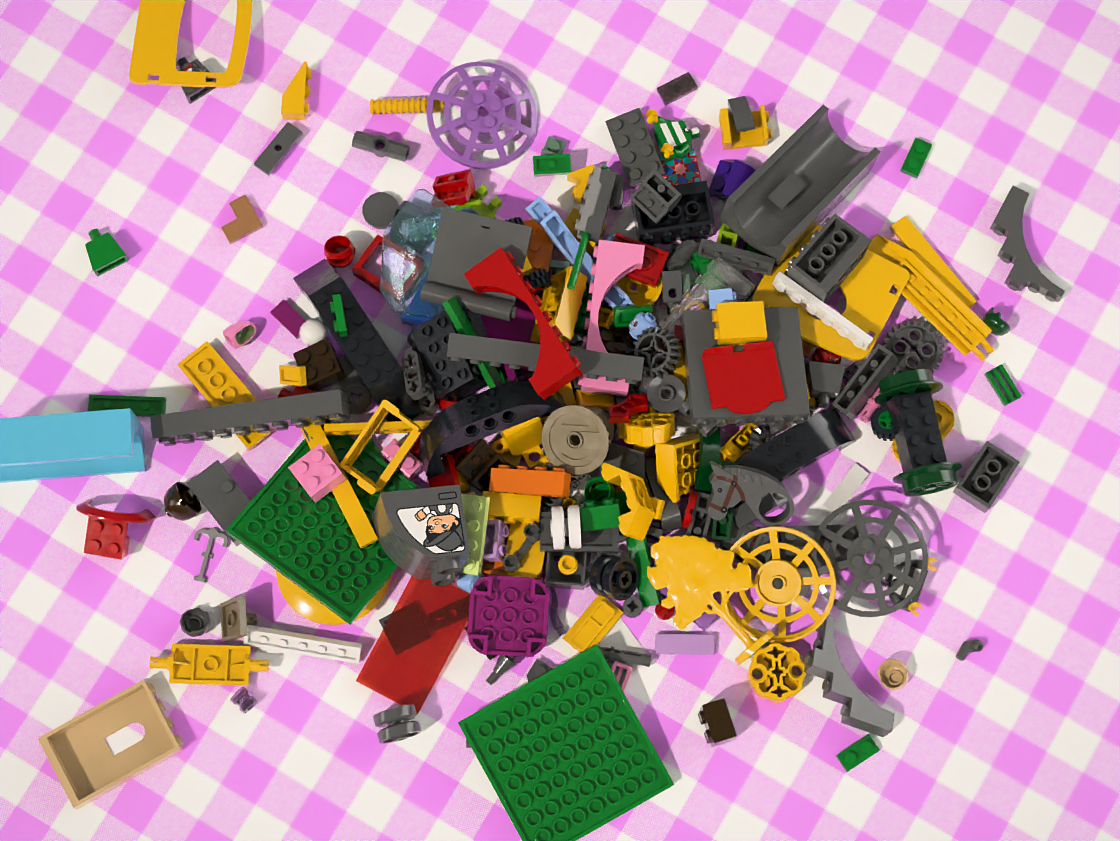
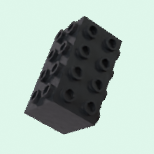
M446 310L411 330L437 399L458 402L487 385L477 364L470 363V359H462V362L450 361L451 357H447L449 333H459ZM465 313V315L467 316V318H468V320H469V322H470V324H471V319H470V317L467 315V313Z

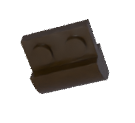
M480 439L455 467L476 489L483 493V491L489 492L491 468H498V465H508L511 467V465L483 439Z

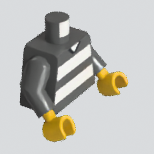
M929 557L928 569H930L931 571H936L937 568L931 566V564L933 562L938 561L932 557ZM922 559L911 560L908 576L916 581L920 577ZM905 561L897 564L895 568L903 572ZM888 573L881 581L889 583L888 589L898 581V578ZM903 582L895 592L889 595V599L896 605L905 599L913 588ZM924 582L915 597L902 607L901 610L912 612L916 617L920 615L915 610L917 608L923 609L921 604L918 603V599Z

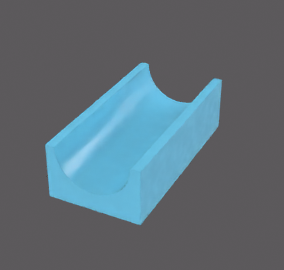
M130 408L0 418V483L146 472L144 426Z

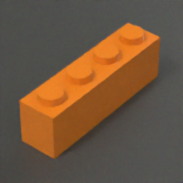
M498 465V468H491L489 491L569 498L571 474L566 473L565 469L553 468V471H546L547 468L535 467V470H528L526 466H517L516 469H510L508 465Z

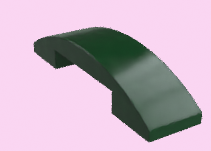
M697 427V433L700 434L699 469L695 471V490L711 492L712 485L709 481V476L713 469L710 461H714L717 464L720 461V429L705 438L698 431L702 427Z

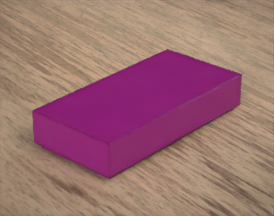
M283 299L270 313L298 339L300 337L299 329L306 320Z

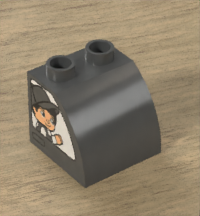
M460 485L380 493L372 514V523L379 539L378 541L389 558L411 576L419 580L431 579L433 586H445L454 583L455 576L460 574L471 554Z

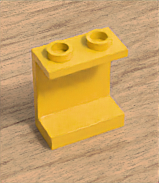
M760 105L758 111H751L755 129L745 132H736L732 122V114L728 113L727 108L720 109L719 123L723 150L768 145V140L771 139V129L767 128L769 113L765 111L764 105Z

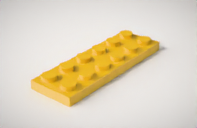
M208 341L177 364L212 407L258 401ZM277 428L269 429L270 432L268 433L253 431L251 435L247 436L235 435L250 451Z

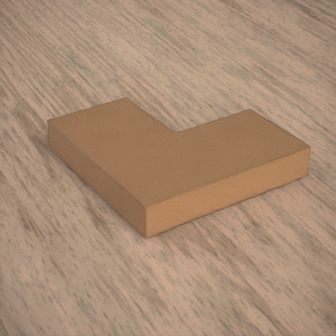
M246 195L229 202L237 219L222 226L221 229L231 245L263 228V225Z

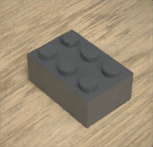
M986 441L953 490V493L983 513H986L1020 461L989 441Z

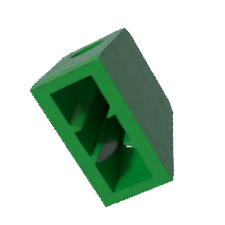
M98 228L89 231L88 235L91 241L87 242L85 247L92 269L97 277L129 261L125 252L109 232L101 235Z

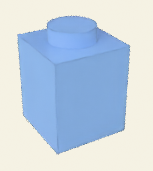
M732 288L708 289L710 309H715L717 303L736 302V292H732Z

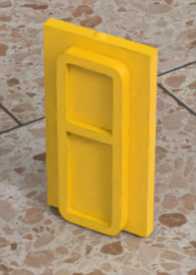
M598 595L565 634L563 639L578 652L582 653L593 647V645H598L624 612L605 597Z

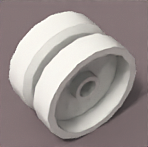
M569 505L567 508L568 518H564L562 506H551L552 519H550V528L554 550L565 548V537H569L571 549L581 548L579 505Z

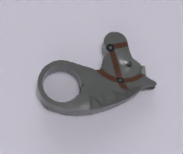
M710 461L713 469L709 476L712 491L706 502V508L712 519H723L727 514L728 508L734 507L742 500L748 504L760 522L767 526L783 525L792 517L794 502L785 486L774 476L756 468L741 465L721 466L714 461ZM768 493H779L787 498L786 508L777 516H765L759 511L762 497L764 498Z

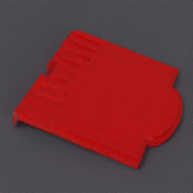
M773 341L744 344L743 352L734 353L733 345L705 348L701 357L712 409L728 408L729 411L737 414H753L765 410L770 402L785 401Z

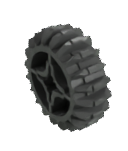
M659 326L656 328L650 327L649 331L642 330L643 336L637 335L639 341L632 342L636 347L631 349V352L635 353L634 356L644 357L643 375L652 379L655 377L661 379L663 378L662 374L669 376L670 370H676L674 364H680L677 360V357L682 356L681 353H678V350L682 348L680 345H677L680 340L674 338L675 334L673 332L669 333V329H662ZM663 340L667 345L668 351H666L664 348ZM659 351V352H662V353H657V355H655V354H652L651 352ZM645 355H647L649 358L648 363L646 361Z

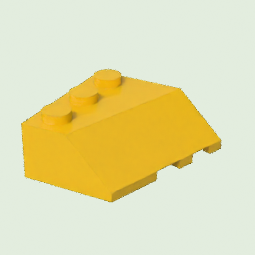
M690 433L672 438L666 443L655 444L657 482L673 503H677L680 500V496L687 494L695 484V471L699 469L700 434Z

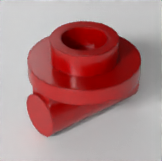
M658 604L655 607V614L661 620H669L674 615V607L669 609Z

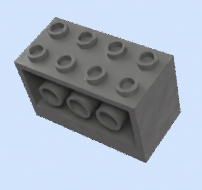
M836 213L831 218L827 217L821 225L822 229L820 231L816 230L813 233L810 243H805L801 247L797 258L795 256L792 257L788 263L789 267L784 272L787 277L824 303L864 258L872 241Z

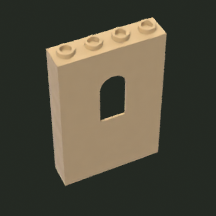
M143 679L38 738L74 809H80L183 751L181 745L184 743L180 735H175L172 728L175 726L171 718H166L163 713L166 709L162 701L156 699L154 695L156 690L151 682L148 683ZM132 723H140L145 729L143 739L113 756L105 738Z

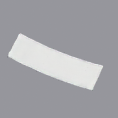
M855 463L823 506L833 512L842 505H845L869 473Z

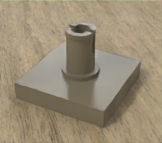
M237 596L220 603L222 642H231L247 636V625L256 626L257 620H253V618H257V615L246 614L245 596Z

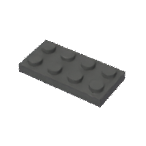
M640 107L605 121L631 189L640 186L644 178L653 169L662 176L666 175Z

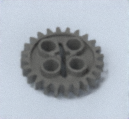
M907 320L905 326L902 322H899V328L893 326V332H887L886 335L889 338H884L883 342L886 344L882 346L891 351L898 359L892 368L896 370L894 374L909 370L929 369L933 375V369L937 370L939 368L937 363L943 361L939 356L944 354V351L939 350L944 346V344L938 343L941 337H935L937 330L931 332V325L925 328L924 321L921 325H918L917 320L913 324ZM915 334L918 337V340H911L909 335ZM895 346L903 347L904 351H896ZM914 348L916 349V352H915V351H913V352H910V351H909L910 349H914ZM926 348L930 350L931 354H923L922 349ZM907 361H915L916 366L912 367L908 365Z

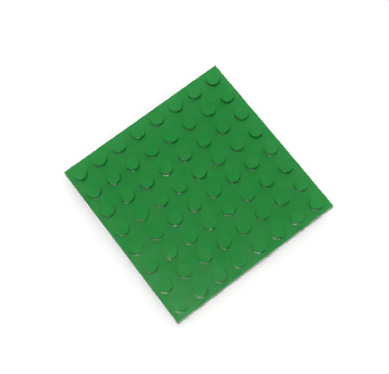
M349 435L326 436L339 463H341L356 440ZM304 439L226 529V533L351 625L399 566L389 558L378 540L362 549L360 548L332 491L315 503L288 467L311 451L306 439ZM364 448L352 466L376 483L389 464L367 448ZM344 470L373 527L372 514L380 493H368L357 484L358 479ZM396 471L382 492L421 488Z
M598 645L589 648L458 722L522 841H577L675 785Z

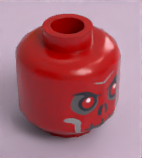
M821 347L815 349L811 358L813 362L838 365L841 363V356Z

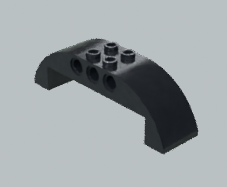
M518 381L487 389L484 392L469 396L447 407L433 418L420 440L418 452L427 478L429 479L446 472L441 454L546 413L550 415L555 410L567 406L563 396L556 391L544 400L536 393L530 381Z
M833 408L809 417L804 423L792 426L748 452L734 463L762 470L782 482L834 450H843L856 442L837 410ZM740 501L737 505L734 506V509L740 506L741 504L745 503V501Z

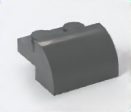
M653 169L629 198L649 218L658 224L669 211L676 207L682 195L660 173Z

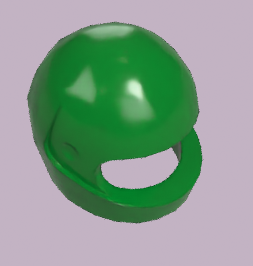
M594 477L585 486V501L595 500V502L603 501L607 497H614L616 499L612 483L605 481L603 477ZM596 482H604V483H606V484H599V485L595 486V487L592 488V490L589 492L590 487H591L594 483H596Z

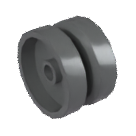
M414 704L394 707L372 716L375 726L383 728L377 733L380 744L402 741L422 732L418 721H409L417 716Z

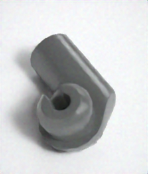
M977 639L964 641L955 658L964 661L968 653L982 651L983 643Z

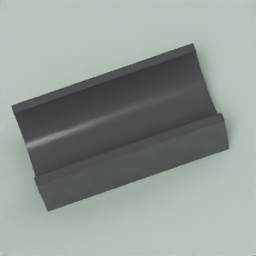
M824 104L728 197L719 218L761 255L774 258L775 267L870 173L881 152L876 147L869 152L858 151L842 141L829 122V108ZM794 172L807 186L791 203L781 210L768 196Z

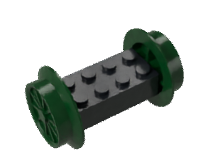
M929 369L904 371L880 380L878 383L880 394L875 397L874 401L876 404L888 406L903 473L896 475L892 479L893 482L902 484L905 496H922L956 486L958 484L956 472L962 468V464L959 462H947L932 395L939 392L943 388V384L934 381L932 371Z

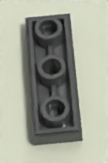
M287 122L253 163L254 166L269 176L300 139L303 132Z

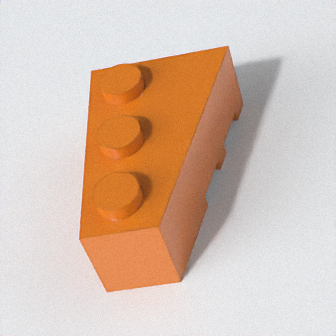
M534 219L523 221L525 226L533 227L526 255L532 266L531 272L545 269L549 276L555 244Z

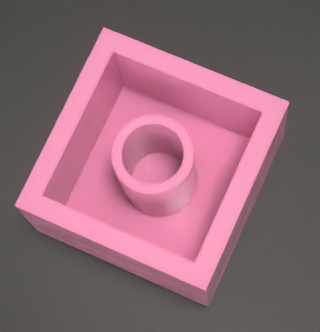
M320 444L288 467L315 503L346 480L345 476Z

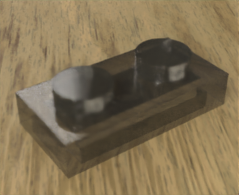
M687 72L657 87L656 91L666 106L698 89V86L691 74Z

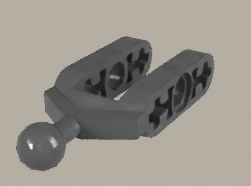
M410 333L407 336V342L411 347L405 349V355L402 358L406 392L413 400H419L420 409L426 415H433L439 408V401L432 388L413 335Z

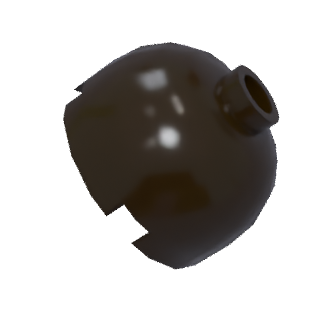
M179 481L166 491L164 495V510L169 517L186 521L198 515L202 508L195 494L191 496L188 492L190 488Z

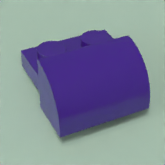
M720 160L709 187V195L727 200L756 170L738 160H734V162Z

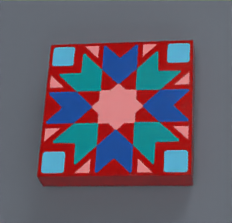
M692 149L682 160L675 158L669 162H665L663 155L659 154V159L666 174L663 177L672 186L701 181L695 149Z

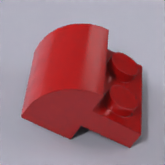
M471 170L436 176L432 186L435 192L431 201L433 209H443V207L454 205L461 206L468 203L469 199L475 198V182Z

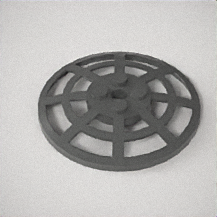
M879 500L853 501L831 512L818 527L813 539L819 543L822 535L832 540L829 558L834 568L837 584L846 591L841 601L834 600L833 605L839 610L859 617L885 616L907 605L920 590L928 568L927 546L923 534L915 521L900 508ZM859 506H880L892 511L887 520L877 517H862ZM852 509L855 520L845 524L837 533L826 529L827 525L837 515L845 510ZM898 515L903 517L912 526L919 541L908 544L904 534L894 525ZM865 523L881 524L883 528L879 535L868 534ZM857 525L860 537L852 542L842 537L848 529ZM890 530L898 536L902 542L901 546L892 548L885 540ZM837 544L847 549L846 560L835 563V550ZM814 547L810 552V559L814 563L820 577V575L829 573L827 565L817 568V549ZM922 549V569L920 577L916 581L908 576L911 566V551ZM868 552L875 555V561L872 564L865 561L864 557ZM905 553V566L902 572L893 567L894 556ZM848 568L855 576L850 586L842 580L838 570ZM888 573L898 578V581L893 586L883 591L882 578ZM861 581L873 582L875 593L859 592L857 588ZM903 582L913 588L905 599L887 608L885 596L895 592ZM819 585L820 592L829 600L830 592L826 589L825 585ZM853 596L862 599H877L879 611H861L847 605Z

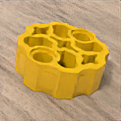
M648 406V411L633 415L629 423H618V436L628 444L653 446L659 443H666L671 440L672 436H675V415L671 412L662 413L655 410L652 406Z
M780 643L769 644V646L758 650L752 657L747 671V679L754 689V693L759 698L772 701L773 703H783L785 700L795 697L803 687L802 684L806 676L804 672L805 664H803L800 654L794 648L783 646ZM773 649H775L776 653H781L778 654L777 658H774V655L769 654L773 651ZM784 656H786L787 658L783 661V667H782V666H781V660H782V658H783ZM775 667L778 672H781V674L778 677V682L776 675L772 674L775 670ZM798 667L801 670V675L798 677L794 676L791 669ZM759 670L762 673V678H753L752 671ZM770 679H772L773 687L767 691L766 689L770 686ZM777 688H779L780 692H785L780 697L773 693Z

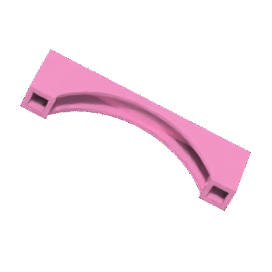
M599 240L598 246H594L593 257L597 258L596 264H592L591 275H594V282H590L589 286L592 300H588L587 311L590 312V317L585 320L584 329L588 330L587 337H583L582 348L608 353L599 333L598 312L607 292L619 279L635 269L642 268L645 245ZM587 374L579 375L578 385H581V391L627 397L629 383H625V379L618 378L617 382L606 381L604 376H598V379L586 378Z

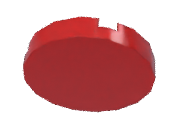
M690 491L681 528L688 529L691 524L692 512L698 497L696 491Z

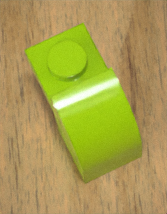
M722 222L717 243L735 247L738 234Z

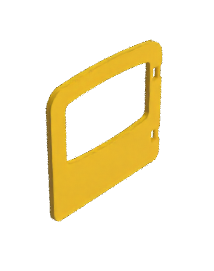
M140 0L129 71L131 83L136 85L156 84L159 86L231 88L240 82L248 52L253 0H237L233 46L227 70L223 73L189 72L176 69L178 35L186 0ZM149 76H159V80H149ZM206 78H216V82H206Z

